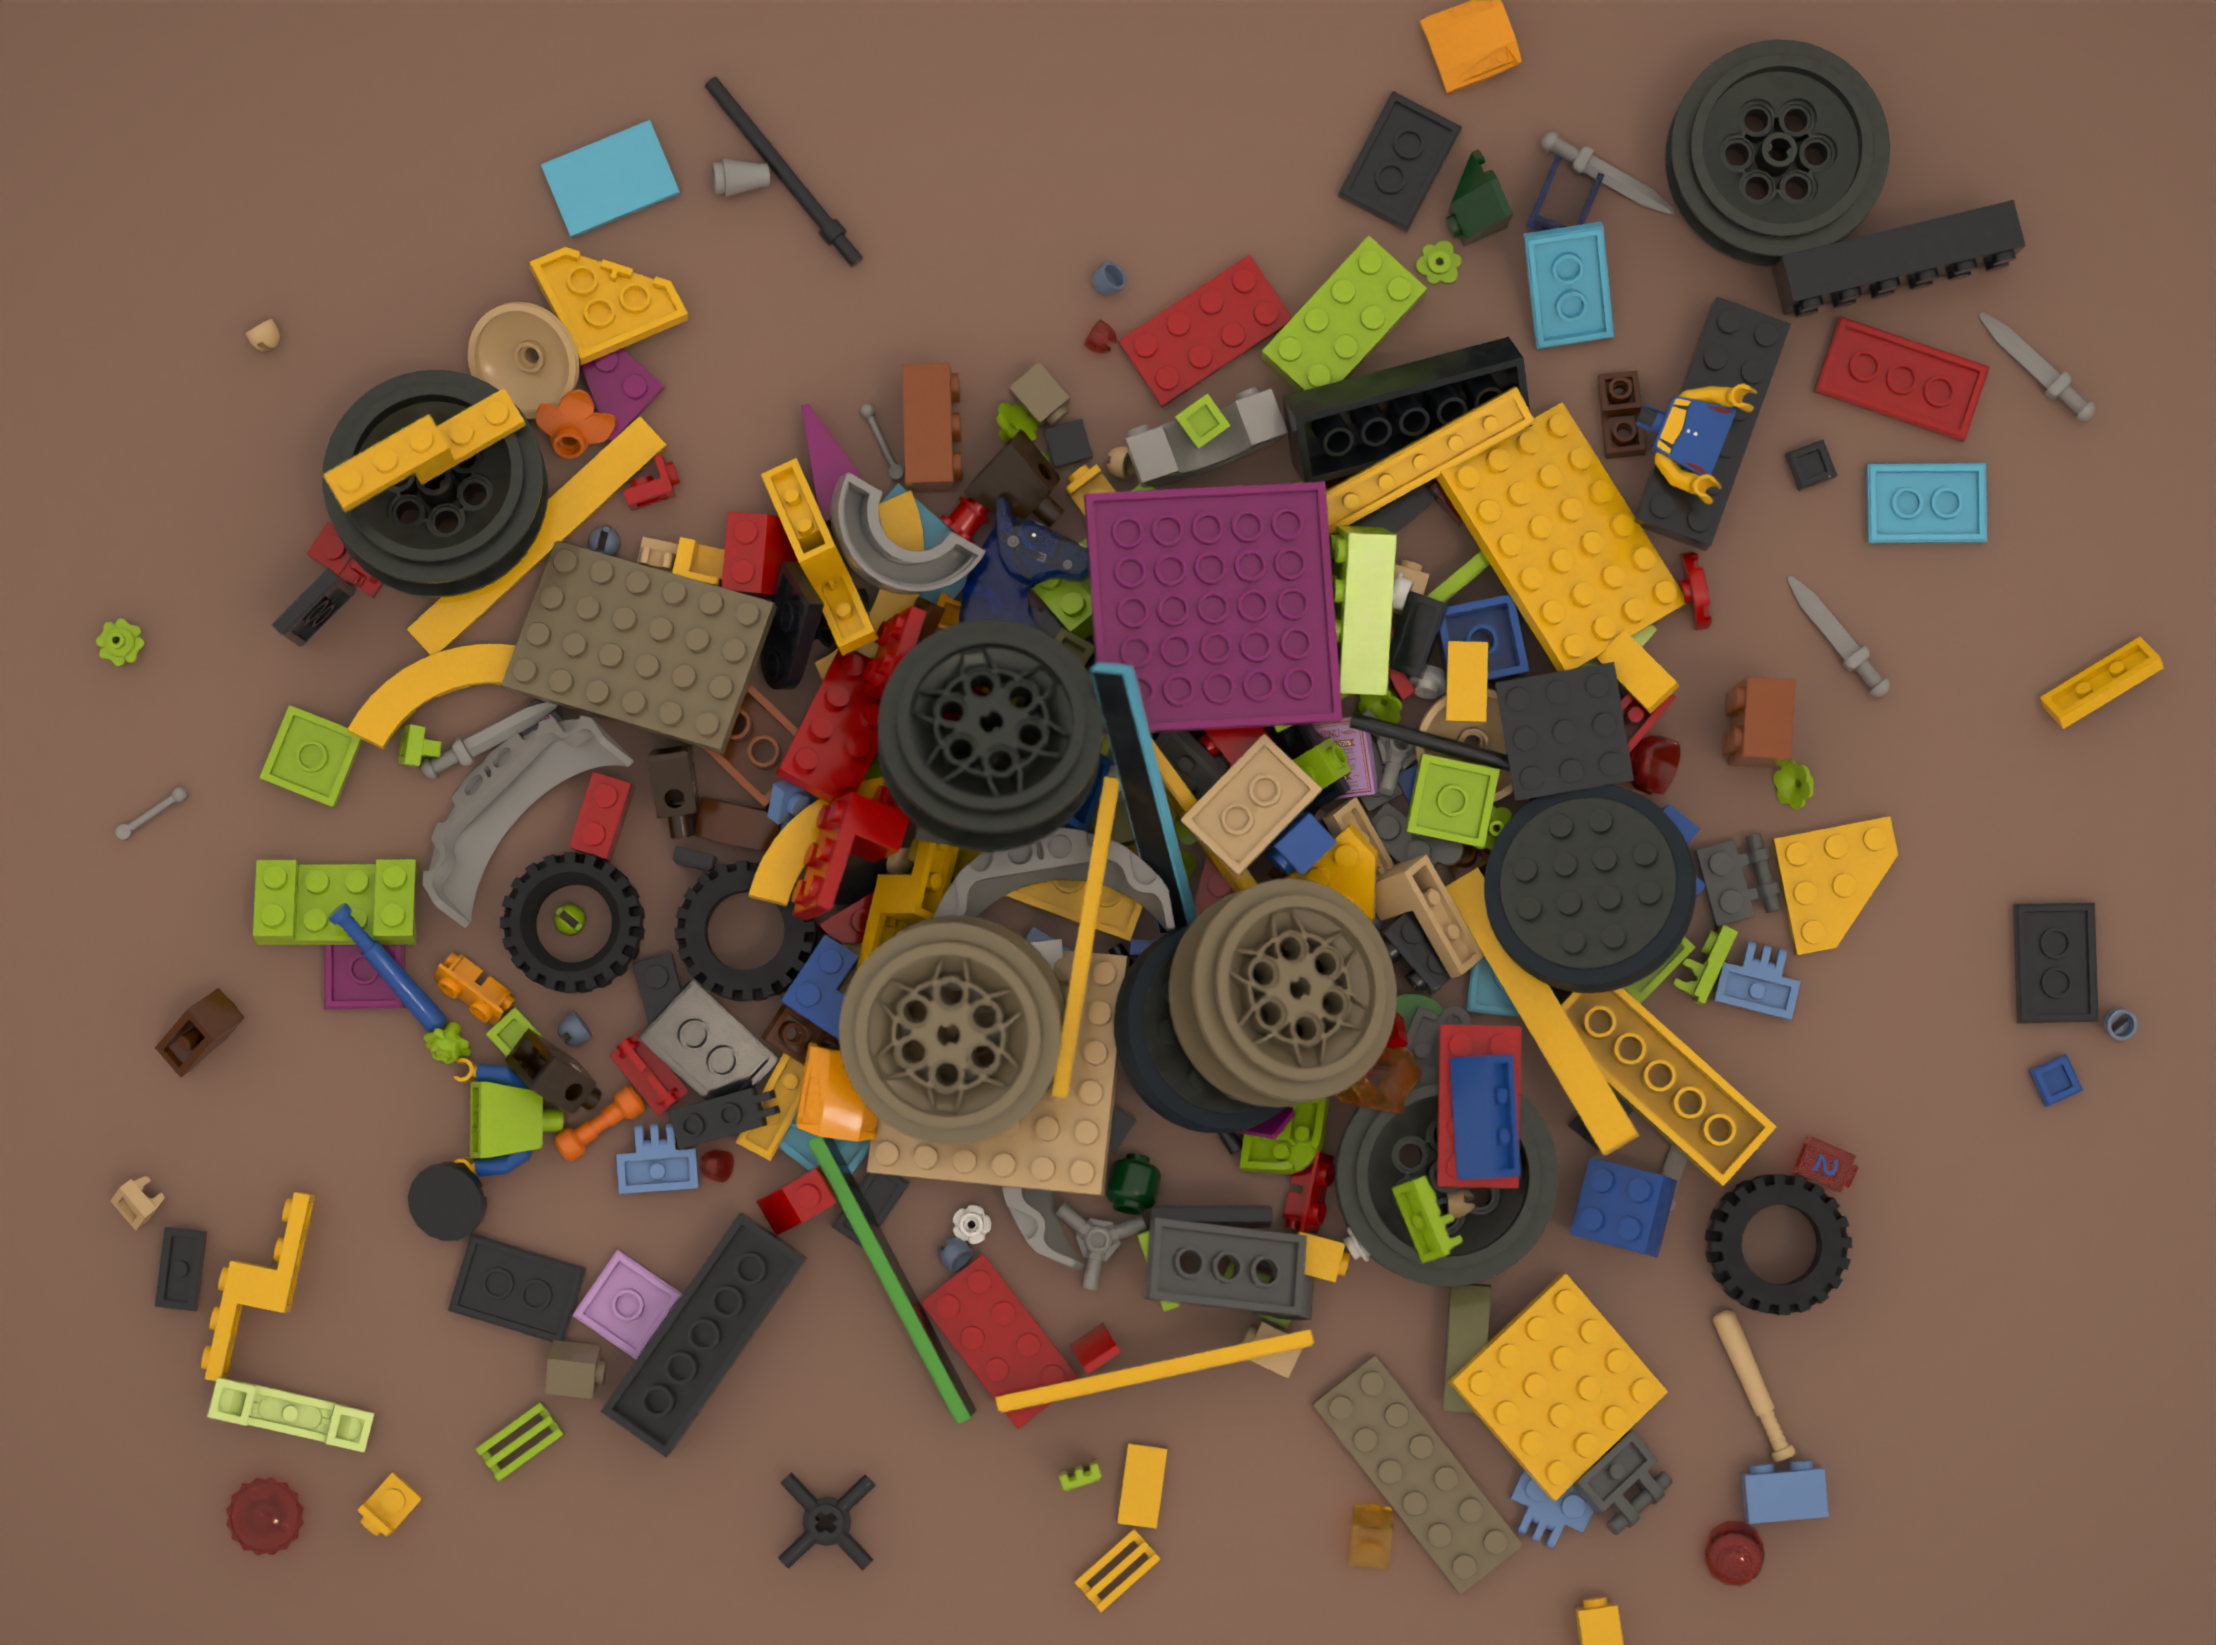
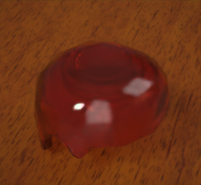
M1651 735L1638 742L1630 752L1634 781L1630 782L1634 789L1649 795L1653 793L1664 794L1667 791L1679 766L1681 749L1678 741L1661 735Z
M1728 1520L1710 1531L1704 1550L1705 1563L1711 1576L1724 1585L1742 1586L1748 1584L1752 1579H1756L1764 1564L1765 1549L1763 1541L1754 1527L1744 1521Z

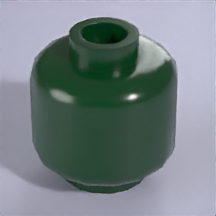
M1129 1153L1126 1159L1117 1160L1111 1165L1106 1187V1197L1113 1203V1208L1116 1211L1130 1215H1142L1145 1209L1152 1208L1157 1202L1161 1173L1157 1167L1150 1164L1149 1157L1142 1154Z

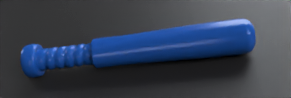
M347 903L337 907L328 917L333 925L339 924L347 932L348 936L356 942L357 946L363 951L361 954L378 972L426 1031L432 1033L436 1028L441 1029L446 1023L445 1014L391 957L377 940L374 941L364 931L363 927L355 921V918L350 914L352 909Z

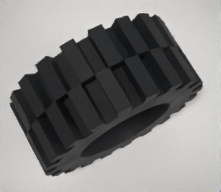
M564 852L563 855L557 856L552 854L543 857L544 860L538 864H530L525 868L527 872L521 878L516 877L510 886L513 889L509 897L505 896L502 904L505 907L504 917H500V928L504 929L505 935L502 941L505 949L509 950L512 956L511 961L533 982L559 992L587 993L592 992L593 989L604 988L612 984L611 981L617 976H622L628 970L627 966L631 960H636L640 952L638 950L640 940H644V908L640 905L638 899L640 896L635 887L630 884L628 878L621 871L608 862L589 854L584 855L576 852ZM570 885H583L596 890L607 902L612 917L611 933L604 947L593 957L580 962H563L554 958L542 946L537 933V916L543 902L554 891Z
M741 860L729 865L724 863L716 866V870L709 874L705 872L697 879L698 883L692 889L689 887L683 896L685 901L682 907H678L676 915L678 925L675 928V939L678 941L679 946L677 951L681 960L684 961L688 968L687 971L707 990L734 1001L767 1000L768 997L785 992L786 988L793 983L812 955L814 946H817L816 917L806 921L792 915L796 904L792 902L793 891L797 885L795 882L787 906L775 904L783 917L785 932L780 950L772 960L756 969L737 970L724 965L714 955L708 940V924L713 911L726 898L750 891L754 875L761 862L754 863Z
M1766 1174L1755 1176L1756 1178L1751 1180H1744L1737 1184V1188L1732 1192H1727L1720 1199L1722 1203L1718 1209H1713L1709 1218L1712 1220L1710 1230L1706 1229L1705 1240L1708 1241L1709 1251H1705L1707 1262L1711 1263L1714 1270L1711 1273L1715 1281L1724 1287L1723 1291L1730 1298L1737 1300L1741 1305L1762 1313L1790 1315V1313L1794 1312L1802 1313L1811 1309L1810 1306L1816 1303H1823L1829 1298L1827 1294L1833 1288L1837 1289L1843 1281L1840 1278L1843 1269L1848 1270L1851 1259L1847 1258L1848 1248H1852V1237H1847L1846 1227H1849L1846 1216H1841L1838 1210L1840 1205L1834 1197H1829L1824 1193V1188L1818 1184L1810 1183L1802 1177L1785 1174ZM1773 1205H1787L1801 1212L1811 1223L1816 1236V1253L1808 1270L1799 1278L1783 1284L1768 1283L1756 1276L1748 1267L1742 1251V1237L1750 1219L1762 1209Z

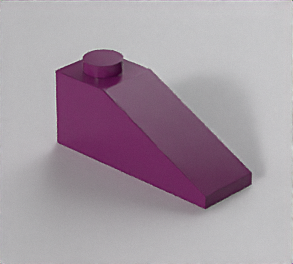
M805 404L801 405L816 499L827 526L831 525L830 505L832 494L839 476L849 472L861 480L862 477L811 406Z

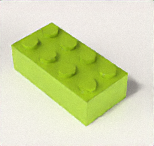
M1368 235L1262 350L1260 358L1297 392L1346 380L1425 296L1427 288Z
M1336 525L1335 535L1329 536L1331 559H1334L1332 582L1341 694L1387 695L1397 535L1383 527Z

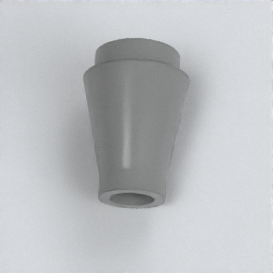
M722 158L721 162H712L714 194H723L724 197L761 187H769L770 173L768 163L758 164Z

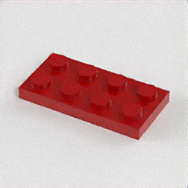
M1249 254L1118 340V343L1162 408L1283 329L1292 317Z
M838 649L775 774L828 803L852 791L857 793L878 750V719L881 700L864 694L867 681L863 679V675L870 658L855 650L842 656Z
M1439 1025L1437 1187L1519 1188V1176L1459 1180L1457 1178L1450 1059L1513 1054L1518 1141L1520 1143L1521 1026Z
M984 1254L921 1302V1305L995 1401L996 1397L1080 1379ZM1053 1402L1005 1412V1414L1015 1427L1019 1429Z

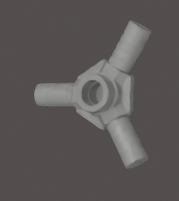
M1370 709L1363 713L1368 714L1369 717L1379 719ZM1372 734L1377 739L1376 745L1382 764L1385 765L1378 791L1383 795L1391 796L1394 794L1400 770L1404 771L1417 760L1415 746Z
M1066 1202L1055 1213L1077 1232L1076 1239L1083 1258H1087L1082 1288L1098 1290L1102 1261L1109 1259L1121 1244L1120 1240L1147 1231L1142 1215L1114 1225L1110 1221L1093 1218L1086 1220Z

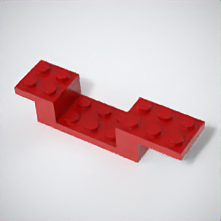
M911 606L899 614H895L887 622L883 621L877 631L879 639L875 640V643L879 644L876 656L869 660L863 675V679L867 681L864 694L882 700L883 692L895 668L916 646L927 611ZM885 781L883 786L879 785L872 799L852 791L821 808L816 820V828L820 829L816 842L810 844L804 857V865L808 866L804 879L798 881L793 891L792 902L796 903L793 916L807 921L831 911L849 853L875 863L900 851L910 819L896 804Z

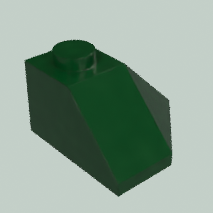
M1479 149L1471 152L1448 210L1450 215L1445 217L1453 239L1460 237L1463 247L1506 229L1513 215L1493 170L1483 171L1481 165L1486 162Z

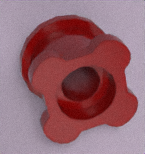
M960 496V503L948 517L943 514L939 519L954 533L974 543L971 537L984 523L987 525L990 523V520L985 516L990 510L972 498L966 500Z

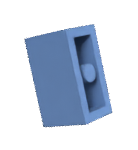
M1813 1460L1789 1462L1790 1469L1774 1470L1773 1463L1750 1465V1472L1740 1473L1744 1521L1748 1524L1829 1517L1825 1469L1820 1466L1814 1467Z

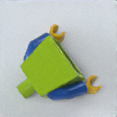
M459 1058L456 1061L459 1064H468L469 1073L465 1077L453 1076L454 1079L465 1084L471 1083L470 1157L459 1158L454 1161L455 1163L466 1164L468 1169L479 1177L508 1174L528 1161L532 1155V1150L542 1148L543 1132L562 1131L564 1124L562 1109L543 1108V1097L530 1090L510 1067L480 1063L477 1066L475 1062L465 1058Z

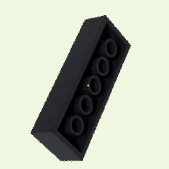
M2014 200L1783 255L1772 268L1783 315L1794 312L1795 318H1800L1819 312L1818 308L1825 304L1832 303L1833 308L1836 309L1857 303V298L1867 294H1871L1872 299L1890 296L1895 293L1894 289L1908 284L1910 290L1924 288L1932 285V280L1947 275L1948 281L1958 280L1970 276L1972 270L1985 266L1986 272L2008 267L2009 262L2015 260L2016 255L2026 245Z
M1719 297L1715 298L1710 306L1678 396L1685 390L1708 386L1734 388L1739 384H1746L1755 389L1757 394H1746L1743 397L1742 403H1748L1754 406V409L1751 412H1745L1736 406L1730 407L1736 409L1737 412L1711 474L1722 488L1718 489L1712 486L1705 492L1714 500L1712 504H1705L1697 494H1691L1670 485L1654 461L1635 513L1634 523L1639 524L1643 529L1706 551L1712 545L1791 323Z
M1505 337L1282 396L1292 464L1303 483L1324 482L1358 473L1514 386L1518 388L1530 411L1524 357L1511 339Z
M739 1213L600 1412L664 1457L670 1456L808 1258L745 1213Z

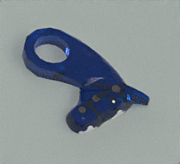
M997 497L995 528L990 532L981 549L986 551L967 576L962 595L959 623L996 619L1021 623L1038 629L1030 605L1028 590L1051 579H1064L1070 582H1083L1088 579L1087 547L1038 522L1013 516L1007 497Z

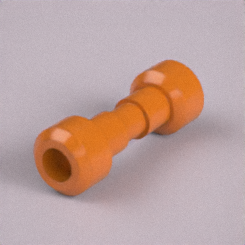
M626 1085L616 1092L613 1098L614 1102L601 1110V1113L592 1120L585 1121L575 1129L566 1127L554 1136V1144L567 1161L573 1162L585 1154L586 1145L599 1137L598 1134L609 1126L613 1127L624 1118L633 1120L645 1112L646 1105L632 1086Z

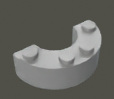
M1254 387L1236 394V401L1220 410L1230 424V427L1199 449L1194 446L1177 421L1165 423L1151 430L1149 425L1146 424L1126 432L1128 438H1125L1124 443L1141 487H1157L1205 473L1250 455L1285 436L1288 431L1272 389L1259 392L1258 388Z
M849 472L839 476L830 505L833 537L841 556L849 567L869 584L897 594L912 595L931 592L949 586L963 578L978 564L985 554V550L953 532L942 535L933 547L925 551H910L898 547L886 536L879 522L878 506L883 492Z

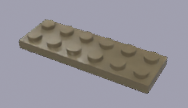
M1376 1355L1372 1356L1312 1403L1460 1595L1524 1546Z

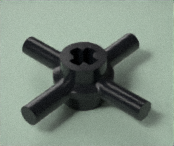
M792 1472L780 1483L806 1510L803 1516L805 1532L778 1556V1559L788 1569L815 1543L823 1546L838 1544L862 1571L874 1560L848 1533L851 1526L849 1511L876 1486L866 1474L839 1499L832 1497L817 1499ZM820 1512L824 1515H828L831 1512L835 1514L837 1519L833 1523L837 1528L832 1531L831 1528L827 1527L822 1531L817 1525L821 1520L817 1517V1514Z

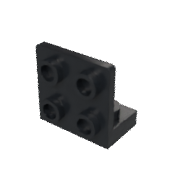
M1413 910L1404 913L1380 934L1392 963L1395 964L1400 960L1409 971L1404 977L1419 994L1426 991L1431 996L1451 979Z

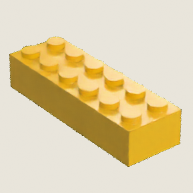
M1623 988L1602 993L1571 992L1561 1003L1562 1008L1612 1091L1718 1187L1724 1186L1777 1127Z

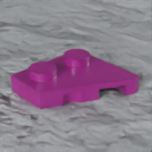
M623 348L580 365L598 413L612 414L616 417L614 430L608 437L611 442L634 422L665 389L657 379Z

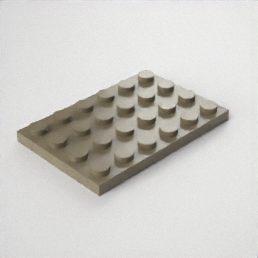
M556 541L501 686L507 691L724 754L777 606L771 601Z

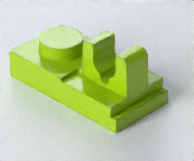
M1725 925L1720 926L1717 932L1710 930L1701 948V952L1706 953L1703 964L1689 958L1684 959L1681 965L1692 971L1696 980L1683 982L1675 978L1672 985L1693 997V1002L1699 1005L1705 1004L1738 931Z
M1426 1176L1392 1188L1422 1264L1450 1254L1449 1249L1462 1243L1461 1235L1449 1238L1445 1225L1454 1221V1218L1451 1214L1440 1217L1441 1212L1436 1202V1194L1429 1185Z

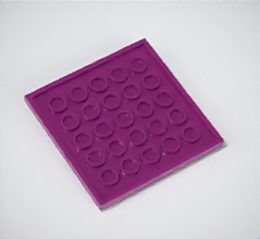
M1325 482L1085 493L1084 505L1095 664L1100 662L1133 666L1150 733L1340 723L1343 720ZM1103 719V726H1104L1103 735H1108V734H1107V731H1106L1104 719Z

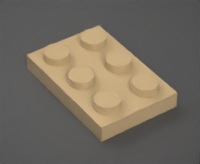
M1263 734L1184 815L1180 822L1239 877L1321 793L1322 788Z

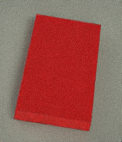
M1840 316L1814 392L1964 442L1990 367Z

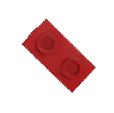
M639 1030L632 1037H628L621 1042L617 1049L610 1053L609 1056L659 1117L688 1094L689 1090L673 1070L637 1037L641 1033V1030Z
M1316 1152L1315 1160L1310 1166L1292 1174L1290 1183L1303 1186L1302 1194L1288 1191L1282 1217L1286 1219L1285 1227L1318 1234L1319 1226L1324 1223L1326 1218L1327 1206L1324 1201L1327 1187L1332 1184L1334 1179L1335 1166L1332 1164L1334 1156Z

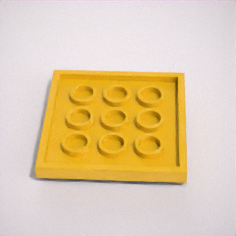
M1560 1273L1448 1380L1450 1385L1541 1490L1553 1501H1556L1668 1393L1665 1387L1566 1273Z

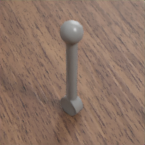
M864 404L860 408V414L868 420L888 463V475L893 480H899L904 474L901 465L896 464L874 417L876 412L874 406Z
M176 787L172 791L171 796L128 825H119L115 830L116 836L121 840L129 839L133 834V830L173 803L183 802L187 798L186 789Z

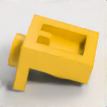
M1097 464L1091 469L1084 465L1067 478L1070 484L1066 487V494L1084 517L1085 493L1116 492L1104 477L1102 470Z
M392 1472L371 1497L357 1509L363 1516L360 1522L375 1536L382 1533L387 1537L398 1528L422 1501L423 1497L398 1474Z

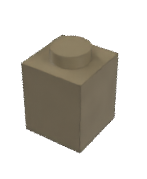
M1040 362L1035 364L1009 387L1010 394L1036 422L1039 428L1043 427L1047 422L1051 427L1054 426L1069 412L1066 406L1070 404V397Z
M553 1340L547 1359L545 1394L593 1399L597 1384L604 1385L607 1361L600 1360L601 1345Z

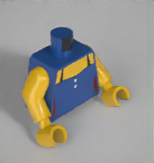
M1739 384L1734 388L1708 386L1685 390L1679 396L1672 397L1666 412L1643 404L1635 426L1656 434L1650 453L1655 456V465L1670 485L1691 494H1697L1705 504L1713 503L1714 500L1705 492L1712 486L1718 489L1722 488L1711 474L1737 412L1736 409L1730 407L1736 406L1745 412H1751L1754 406L1742 403V400L1748 393L1757 394L1755 389L1746 384Z

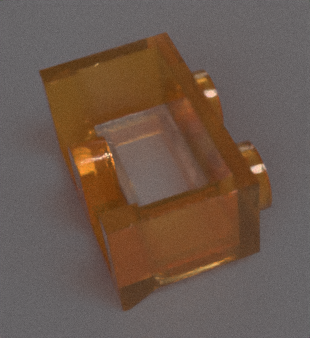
M1385 1047L1377 1062L1364 1077L1354 1085L1335 1095L1341 1103L1402 1114L1405 1100L1423 1072L1416 1064L1415 1056L1408 1050L1400 1047L1395 1049Z

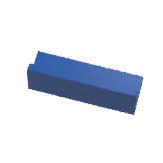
M1513 1054L1451 1058L1450 1072L1457 1178L1459 1180L1521 1176Z

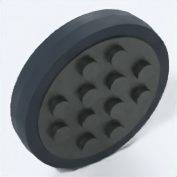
M1604 784L1600 787L1537 797L1516 812L1506 823L1493 844L1488 857L1484 879L1487 916L1491 928L1504 951L1517 965L1537 980L1562 990L1577 993H1602L1630 986L1655 972L1671 957L1682 942L1692 920L1695 907L1696 872L1694 861L1682 833L1674 822L1657 805L1632 790L1616 785Z
M1190 925L1169 932L1146 948L1133 962L1122 981L1114 1011V1037L1119 1060L1125 1075L1140 1098L1157 1114L1171 1123L1192 1131L1204 1133H1232L1250 1129L1274 1117L1286 1107L1274 1108L1251 1105L1219 1090L1193 1065L1186 1055L1174 1028L1169 1004V979L1178 944ZM1280 947L1281 955L1287 959V952ZM1253 968V979L1259 984L1260 974L1257 969ZM1261 1007L1260 1017L1267 1024L1268 1015ZM1296 1022L1295 1032L1300 1039H1302V1028Z

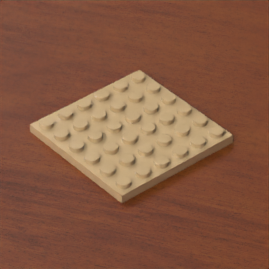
M1063 950V958L1055 962L1053 971L1062 988L1067 1004L1075 951ZM1091 953L1068 1096L1065 1098L1051 1096L1052 1084L1036 1106L1013 1127L991 1138L959 1145L937 1144L915 1139L894 1129L878 1117L876 1139L870 1140L867 1173L1104 1196L1119 1062L1114 1037V1011L1120 986L1129 970L1130 958L1123 955ZM944 987V994L949 1000L954 1002L962 1000L963 990L953 991L948 987ZM911 1000L909 1002L908 1010L914 1018H926L927 1008L921 1001ZM989 1005L979 1006V1019L985 1024L996 1023V1011ZM954 1024L946 1028L947 1033L953 1038L960 1034L959 1029ZM916 1040L907 1042L906 1050L912 1058H924L925 1049L920 1042ZM986 1045L977 1046V1059L984 1064L994 1063L995 1054L993 1050ZM942 1063L940 1065V1074L946 1081L954 1082L958 1080L959 1073L953 1064Z

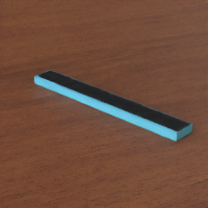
M1097 662L1091 669L1099 704L1102 707L1103 719L1140 858L1162 879L1169 890L1176 930L1191 925L1197 914L1134 669L1130 665ZM1156 919L1159 933L1168 934Z

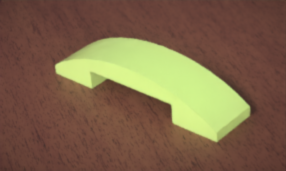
M217 1377L207 1417L322 1441L325 1444L365 1453L374 1413L298 1393Z

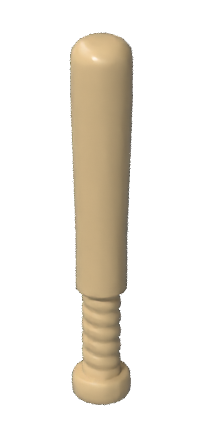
M1726 1309L1718 1312L1713 1317V1323L1756 1416H1759L1774 1450L1771 1453L1774 1462H1780L1796 1454L1795 1448L1792 1444L1788 1445L1783 1431L1780 1429V1424L1773 1411L1775 1409L1735 1311Z

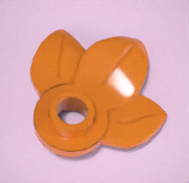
M580 389L566 393L558 407L552 404L541 403L536 411V423L539 429L550 436V443L554 451L559 456L567 459L580 456L589 444L604 442L611 435L616 423L614 415L594 412V403L591 396Z

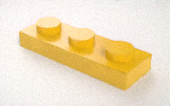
M2139 636L2042 695L2040 700L2043 708L2062 729H2065L2162 670L2164 666L2161 657Z

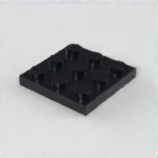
M1614 662L1495 682L1515 801L1600 787L1604 784L1634 781Z

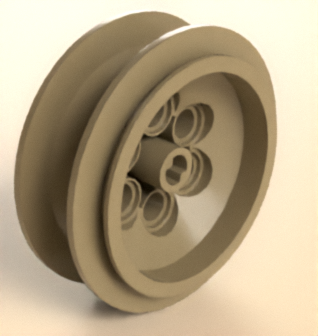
M1278 879L1263 882L1246 890L1227 895L1211 904L1194 919L1179 942L1173 958L1169 979V1004L1174 1028L1186 1055L1210 1083L1239 1101L1256 1106L1279 1108L1332 1096L1354 1085L1366 1075L1381 1056L1392 1032L1396 1014L1397 988L1392 961L1386 945L1373 923L1360 908L1339 892L1316 882L1301 879ZM1281 943L1284 944L1288 951L1287 959L1281 955ZM1316 958L1322 964V974L1315 968ZM1253 968L1257 969L1260 974L1259 984L1253 979ZM1323 998L1329 1003V1014L1323 1009ZM1261 1007L1268 1015L1267 1024L1260 1017ZM1296 1022L1302 1028V1039H1300L1295 1032Z
M966 915L940 916L920 921L896 933L878 947L863 962L849 984L843 1000L839 1022V1042L846 1072L864 1103L880 1119L901 1133L930 1143L954 1145L974 1143L991 1138L1013 1127L1022 1120L1053 1084L1060 1056L1061 1034L1066 1010L1064 994L1054 971L1042 954L1029 941L1008 927L991 920ZM946 983H957L963 990L961 1001L954 1002L946 997L944 994ZM911 1000H919L926 1006V1018L916 1019L910 1014L908 1004ZM979 1006H991L997 1014L996 1023L985 1024L978 1017ZM951 1024H954L960 1031V1034H957L954 1038L946 1031V1028ZM910 1040L920 1042L925 1049L924 1058H912L906 1050L907 1042ZM986 1045L990 1047L995 1054L994 1063H981L976 1057L977 1046ZM942 1063H950L957 1068L959 1073L957 1081H946L941 1076L940 1065Z

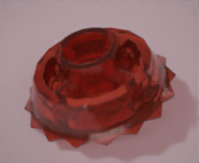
M272 1477L265 1480L255 1478L251 1483L242 1484L240 1490L231 1495V1504L226 1509L229 1517L226 1526L232 1531V1540L239 1542L243 1550H251L257 1556L264 1553L274 1555L279 1550L288 1549L291 1541L298 1538L299 1529L304 1524L301 1516L303 1506L298 1502V1494L290 1490L287 1483L278 1482Z

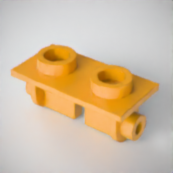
M452 952L443 964L440 963L437 968L434 980L437 982L439 989L448 997L458 998L468 1005L470 1012L478 1020L485 1023L489 1021L495 1026L501 1020L504 1011L508 1012L516 1000L511 997L512 992L491 976L480 986L476 981L482 975L483 970L463 954L457 956Z

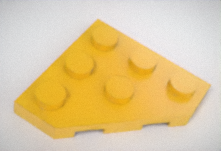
M563 247L529 262L530 270L553 314L565 325L574 340L580 365H584L688 320V312L672 282L657 276L655 279L634 273L632 268L605 259L600 262L582 256L580 251L568 247Z
M1890 816L1772 839L1795 956L1837 948L1898 856Z
M1350 823L1333 837L1337 843L1303 875L1290 873L1284 879H1301L1316 882L1339 892L1360 908L1374 925L1378 851Z

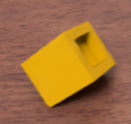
M680 537L672 573L722 587L725 549L701 545L696 540Z

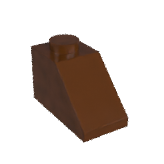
M218 988L188 1008L155 1049L180 1077H183L227 1039L245 1017L237 1009L236 1005Z

